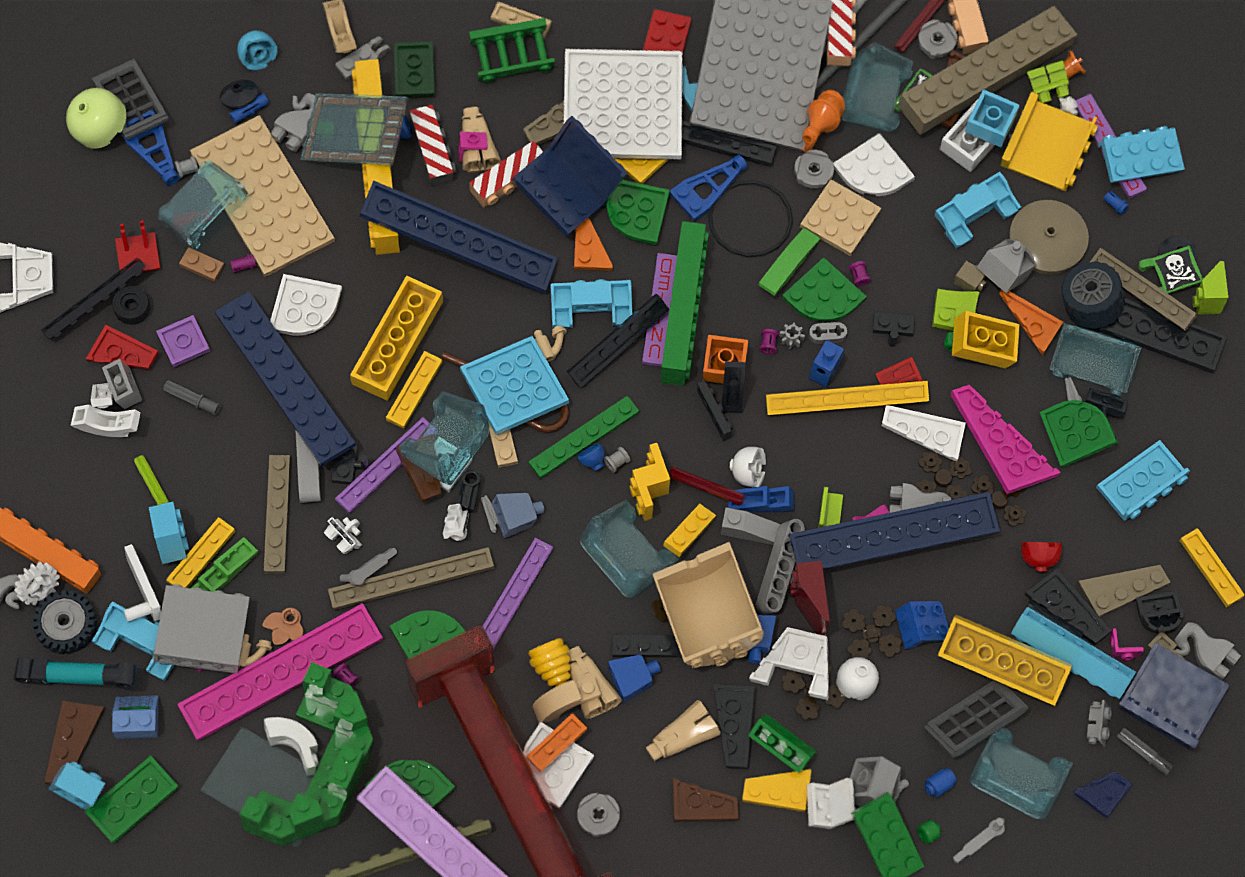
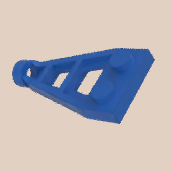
M153 110L142 114V117L145 120L155 115ZM136 117L125 124L128 128L141 121L139 117ZM162 124L127 140L122 132L120 133L126 144L162 177L167 186L173 185L179 180L180 177L174 169ZM154 133L157 139L156 145L146 149L138 142V140ZM162 150L165 160L155 163L150 155Z
M737 155L726 163L682 181L670 190L669 195L695 222L709 212L741 171L747 168V163L742 156ZM722 172L727 177V180L718 186L711 177ZM707 183L713 191L707 199H701L693 190L694 187Z

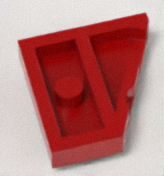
M912 357L875 373L880 385L923 381Z

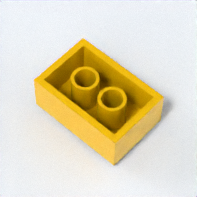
M964 311L954 319L952 356L1006 369L1017 362L1019 324Z

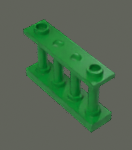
M535 19L469 32L470 45L475 44L478 47L483 70L478 72V82L488 83L494 81L495 78L538 70L546 72L554 68L555 60L554 58L547 59L542 33L546 31L547 27L546 19ZM524 35H534L540 61L528 63L523 40ZM513 37L516 40L521 64L509 66L504 41L506 38ZM494 41L497 43L502 68L490 70L485 47L486 42Z

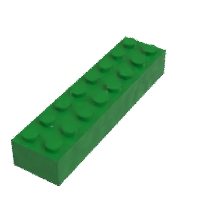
M682 221L660 383L684 386L685 379L690 377L709 232H705L706 224Z

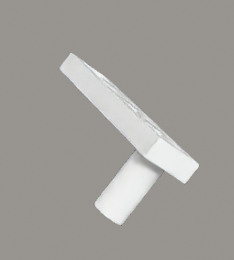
M133 545L125 546L126 559L145 600V603L123 610L126 620L129 622L151 614L153 620L157 621L161 616L160 605Z

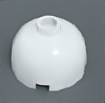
M754 446L745 447L736 453L734 459H731L730 470L733 471V476L737 482L747 487H760L765 475L764 471L761 472L762 465H766L764 449Z
M854 657L848 659L840 666L836 684L839 691L845 697L864 700L875 692L879 682V673L871 661L862 657Z

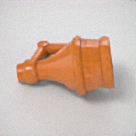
M834 90L824 91L818 96L817 100H814L809 105L807 115L810 123L803 131L802 136L805 142L803 145L804 150L802 151L805 153L813 149L822 132L834 131L839 126L840 117L843 116L845 111V101L838 92Z

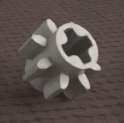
M795 323L789 326L785 324L784 331H780L779 335L783 338L781 344H786L789 346V349L793 346L800 347L799 340L803 341L805 335L801 334L803 327H797Z

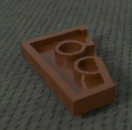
M434 435L400 445L396 448V452L421 503L439 497L441 494L439 473L436 466V451H434L433 444Z
M673 778L674 822L738 821V799L736 797L714 790L703 789L697 785H690Z

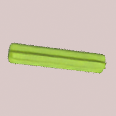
M143 455L136 457L134 462L157 505L169 503Z

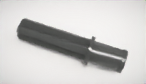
M167 380L164 384L163 390L195 405L196 409L201 408L213 415L218 414L221 404L206 398L205 394L200 395L170 380Z
M1126 728L1119 732L1118 739L1146 759L1150 766H1155L1165 776L1172 771L1175 765L1163 758L1159 751H1154Z

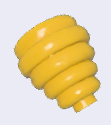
M562 638L552 640L528 652L531 658L529 660L530 665L535 667V672L538 675L541 674V678L544 681L547 680L548 686L558 687L567 683V680L571 678L569 673L571 669L569 664L571 658L568 654L569 647L566 644L564 645Z

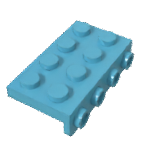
M1167 126L1157 128L1153 132L1146 129L1139 131L1135 135H1132V132H1127L1117 138L1114 135L1103 137V140L1098 143V147L1103 148L1110 183L1184 170L1175 128L1167 129Z
M1159 440L1100 482L1096 488L1125 522L1129 518L1133 520L1142 513L1141 509L1144 507L1150 508L1153 506L1159 496H1167L1176 484L1180 486L1186 482L1190 470L1188 468L1184 469Z

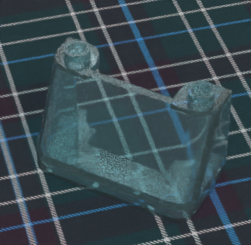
M873 42L859 51L853 60L843 97L845 111L840 118L847 122L888 132L895 130L900 123L899 115L894 113L895 102L900 84L908 80L912 75L913 61L877 42Z
M205 161L200 165L195 175L167 205H163L159 209L158 219L191 249L196 250L201 245L198 241L199 236L205 235L204 229L229 203L233 205L235 198H239L242 201L248 192L236 178L213 161Z
M1063 322L1049 370H1052V375L1063 378L1065 374L1111 388L1110 393L1121 396L1122 392L1127 394L1142 347Z
M442 391L433 402L435 414L433 420L417 441L408 438L406 441H403L400 450L404 458L440 482L452 485L483 444L490 428L483 404Z
M624 500L593 517L582 533L580 542L584 550L627 598H632L655 581L653 573L675 565L679 559L667 548L659 552L656 551L633 524L636 519V511L627 500Z
M1002 727L991 735L970 776V781L976 788L1034 818L1043 819L1049 813L1073 763L1061 757H1054L1048 764L1011 745L1013 735L1008 729Z

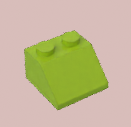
M1220 261L1202 280L1200 286L1197 287L1196 295L1192 299L1197 315L1221 314L1229 298L1224 261Z

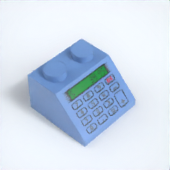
M159 696L116 697L112 720V732L115 739L158 738Z

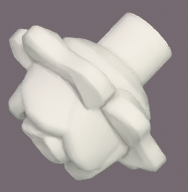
M1059 98L1062 107L1060 110L1073 115L1078 114L1076 111L1078 105L1073 98Z

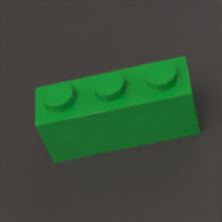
M767 714L758 720L748 735L798 773L807 767L817 752Z

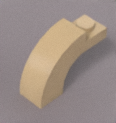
M333 0L324 2V11L335 51L337 53H348L352 49H356L343 1Z
M594 676L576 682L575 680L569 681L539 697L532 707L539 724L540 722L545 724L559 719L562 713L574 706L600 698L601 693Z

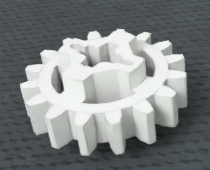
M38 562L36 567L31 564L29 570L23 569L24 574L18 575L20 581L15 582L17 588L14 590L19 599L27 605L30 603L36 605L37 601H44L47 595L51 592H56L54 586L59 585L57 579L60 577L57 571L48 563L43 565L41 562Z

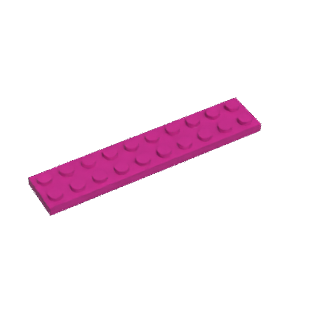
M362 603L238 671V674L233 673L177 705L197 741H200L302 685L311 662L331 669L381 642L383 637Z

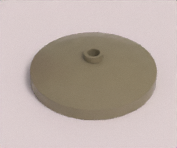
M1040 200L1026 205L1016 214L1010 227L1009 239L1020 241L1031 252L1037 264L1033 269L1034 272L1056 275L1067 272L1079 264L1087 250L1089 234L1083 218L1072 207L1054 200Z

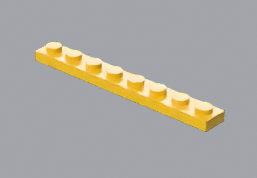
M928 381L766 394L767 415L929 401Z

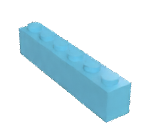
M1029 607L1022 613L1011 632L1017 640L1026 642L1035 649L1072 664L1070 670L1072 673L1081 675L1090 684L1101 687L1112 697L1120 699L1136 673L1134 670Z

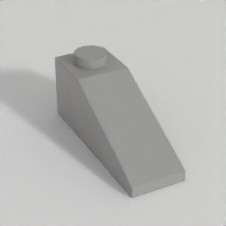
M726 508L721 535L774 545L781 524L746 511Z

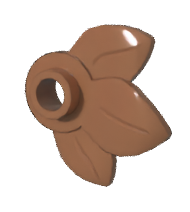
M287 608L282 613H271L262 624L264 628L273 630L272 641L275 646L282 645L289 639L294 641L303 636V628L300 624L301 615L295 608ZM293 616L294 620L289 622L287 618Z

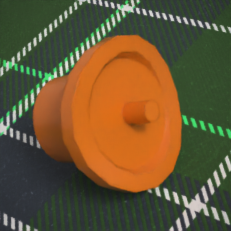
M1069 51V57L1064 61L1068 79L1080 71L1086 73L1085 69L1079 64L1083 61L1081 57L1077 60L1073 52Z

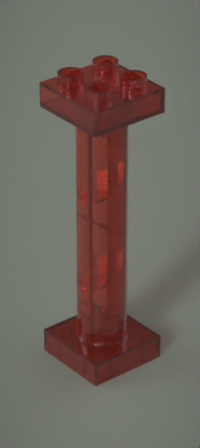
M481 624L406 660L405 667L408 686L419 708L446 695L537 876L587 877L484 677L494 672L495 667L493 645L483 625ZM608 872V873H606V874H604V875H602V876H600V877H613V876H612L611 872Z

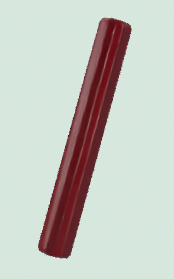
M930 0L895 44L898 52L906 50L921 31L922 26L930 20L945 0Z
M671 467L669 471L671 479L737 505H741L744 501L745 496L742 493L675 467Z

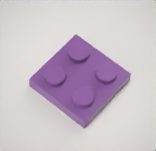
M194 315L156 331L172 367L210 352Z

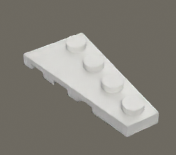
M886 405L882 427L955 462L958 461L965 422Z

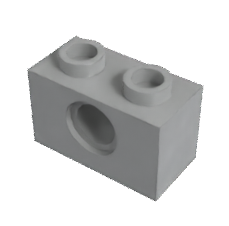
M118 359L102 367L116 403L126 409L142 401L130 367L125 362Z

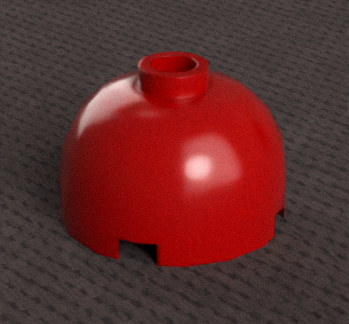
M1021 542L1022 558L1027 565L1035 567V571H1047V567L1055 566L1061 558L1062 543Z

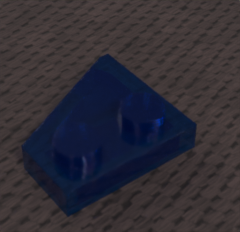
M1114 771L1101 779L1076 789L1073 794L1107 818L1132 783Z

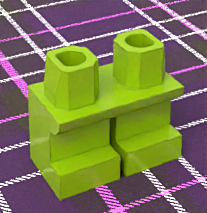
M1063 61L1046 66L1051 83H1049L1045 67L1027 72L1034 93L1039 95L1040 102L1051 101L1049 90L1056 88L1059 98L1069 95L1067 85L1069 81Z

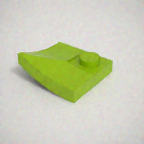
M937 289L932 327L954 331L955 317L964 311L975 313L979 292Z

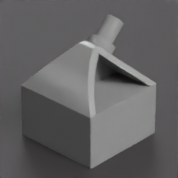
M1006 239L989 249L977 268L1007 293L1025 282L1037 264L1031 252L1020 241Z
M882 756L856 758L850 776L854 787V804L862 807L886 792L891 794L895 802L902 789L909 786L906 779L900 781L901 767Z

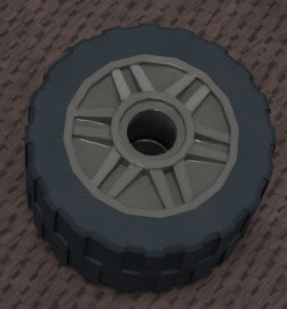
M1098 261L1085 262L1071 269L1064 277L1061 286L1062 297L1066 312L1075 324L1087 329H1097L1112 324L1120 317L1124 309L1125 296L1120 275L1112 266Z

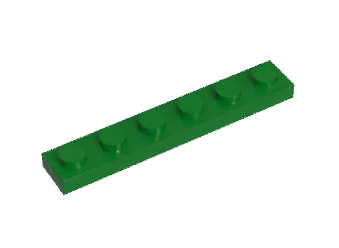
M628 396L624 397L530 460L529 466L540 480L583 450L639 414L638 408Z

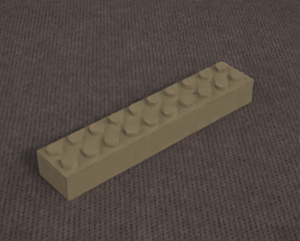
M1053 6L901 94L897 106L921 135L974 104L979 99L983 89L993 93L1073 45L1077 33L1057 8Z

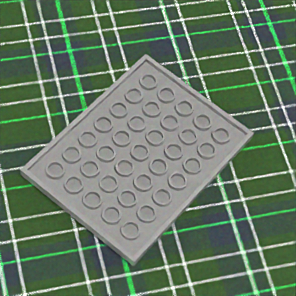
M714 0L689 124L799 151L804 150L803 145L805 142L802 136L803 131L809 124L807 110L814 99L833 1Z

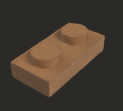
M189 247L179 263L181 268L213 282H216L224 268L223 262Z

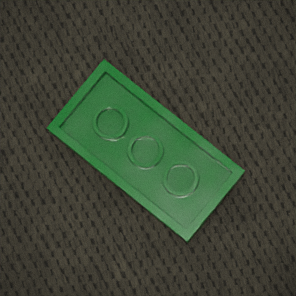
M150 756L97 800L85 813L109 841L114 844L179 789V787L154 758Z
M886 792L851 812L881 877H907L924 867L890 793Z

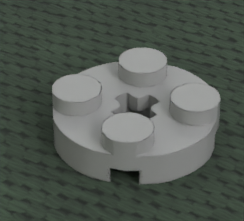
M933 20L922 26L918 36V44L920 49L929 58L945 57L956 47L957 33L949 23L946 22L944 24L940 20ZM934 36L941 37V41H934Z
M809 150L802 156L800 155L796 160L794 168L796 180L799 184L808 188H825L833 177L834 164L826 153L819 150ZM817 166V170L819 171L813 173L811 172V170H809V168Z
M590 794L580 802L577 811L578 823L586 833L591 834L593 837L605 836L617 827L620 818L619 806L609 795ZM595 810L604 812L602 819L594 818Z

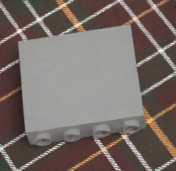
M176 584L166 585L154 649V662L238 674L250 597L240 593L232 595L225 594L219 590L211 592L197 587L190 589Z

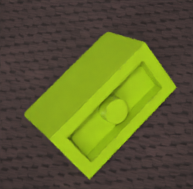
M824 487L818 528L840 523L843 495L828 493V487Z

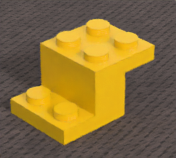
M657 443L649 445V452L646 453L648 459L646 460L647 466L632 470V478H630V493L632 497H636L637 513L639 516H643L644 521L652 519L653 503L651 499L669 494L670 477Z

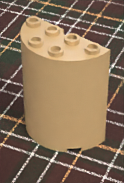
M730 542L701 553L691 561H682L653 573L681 655L687 665L692 666V668L714 664L722 666L730 659L746 656L747 651L762 640L763 630Z

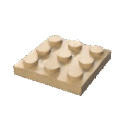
M830 180L801 222L800 228H806L824 242L851 256L881 212V207L837 182Z

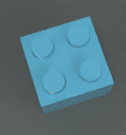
M983 89L967 122L965 132L1002 147L1017 115L1019 104Z
M173 502L149 507L154 537L162 564L186 559L185 550H188L189 547L185 537L184 524L179 522L182 521L180 509L175 510Z
M67 762L59 769L49 790L86 810L93 806L105 783L101 781L102 778L92 772L88 774L82 771L83 767L79 764Z

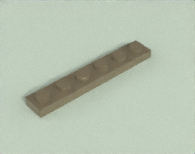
M1102 248L1098 250L1090 261H1098L1112 266L1120 275L1123 289L1184 331L1187 330L1196 318L1197 314Z
M269 455L264 574H285L290 455Z

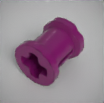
M858 261L849 266V270L853 273L854 285L856 287L864 286L871 282V278L866 272L865 267L867 265L865 261Z
M774 329L761 330L762 345L759 346V351L764 354H775L777 352L775 347L776 338L779 336V332Z
M345 663L341 664L332 674V678L349 684L352 688L360 679L358 675H354L347 669Z

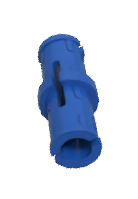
M262 93L251 104L237 108L229 114L234 123H238L249 115L253 116L255 111L268 105L269 101Z

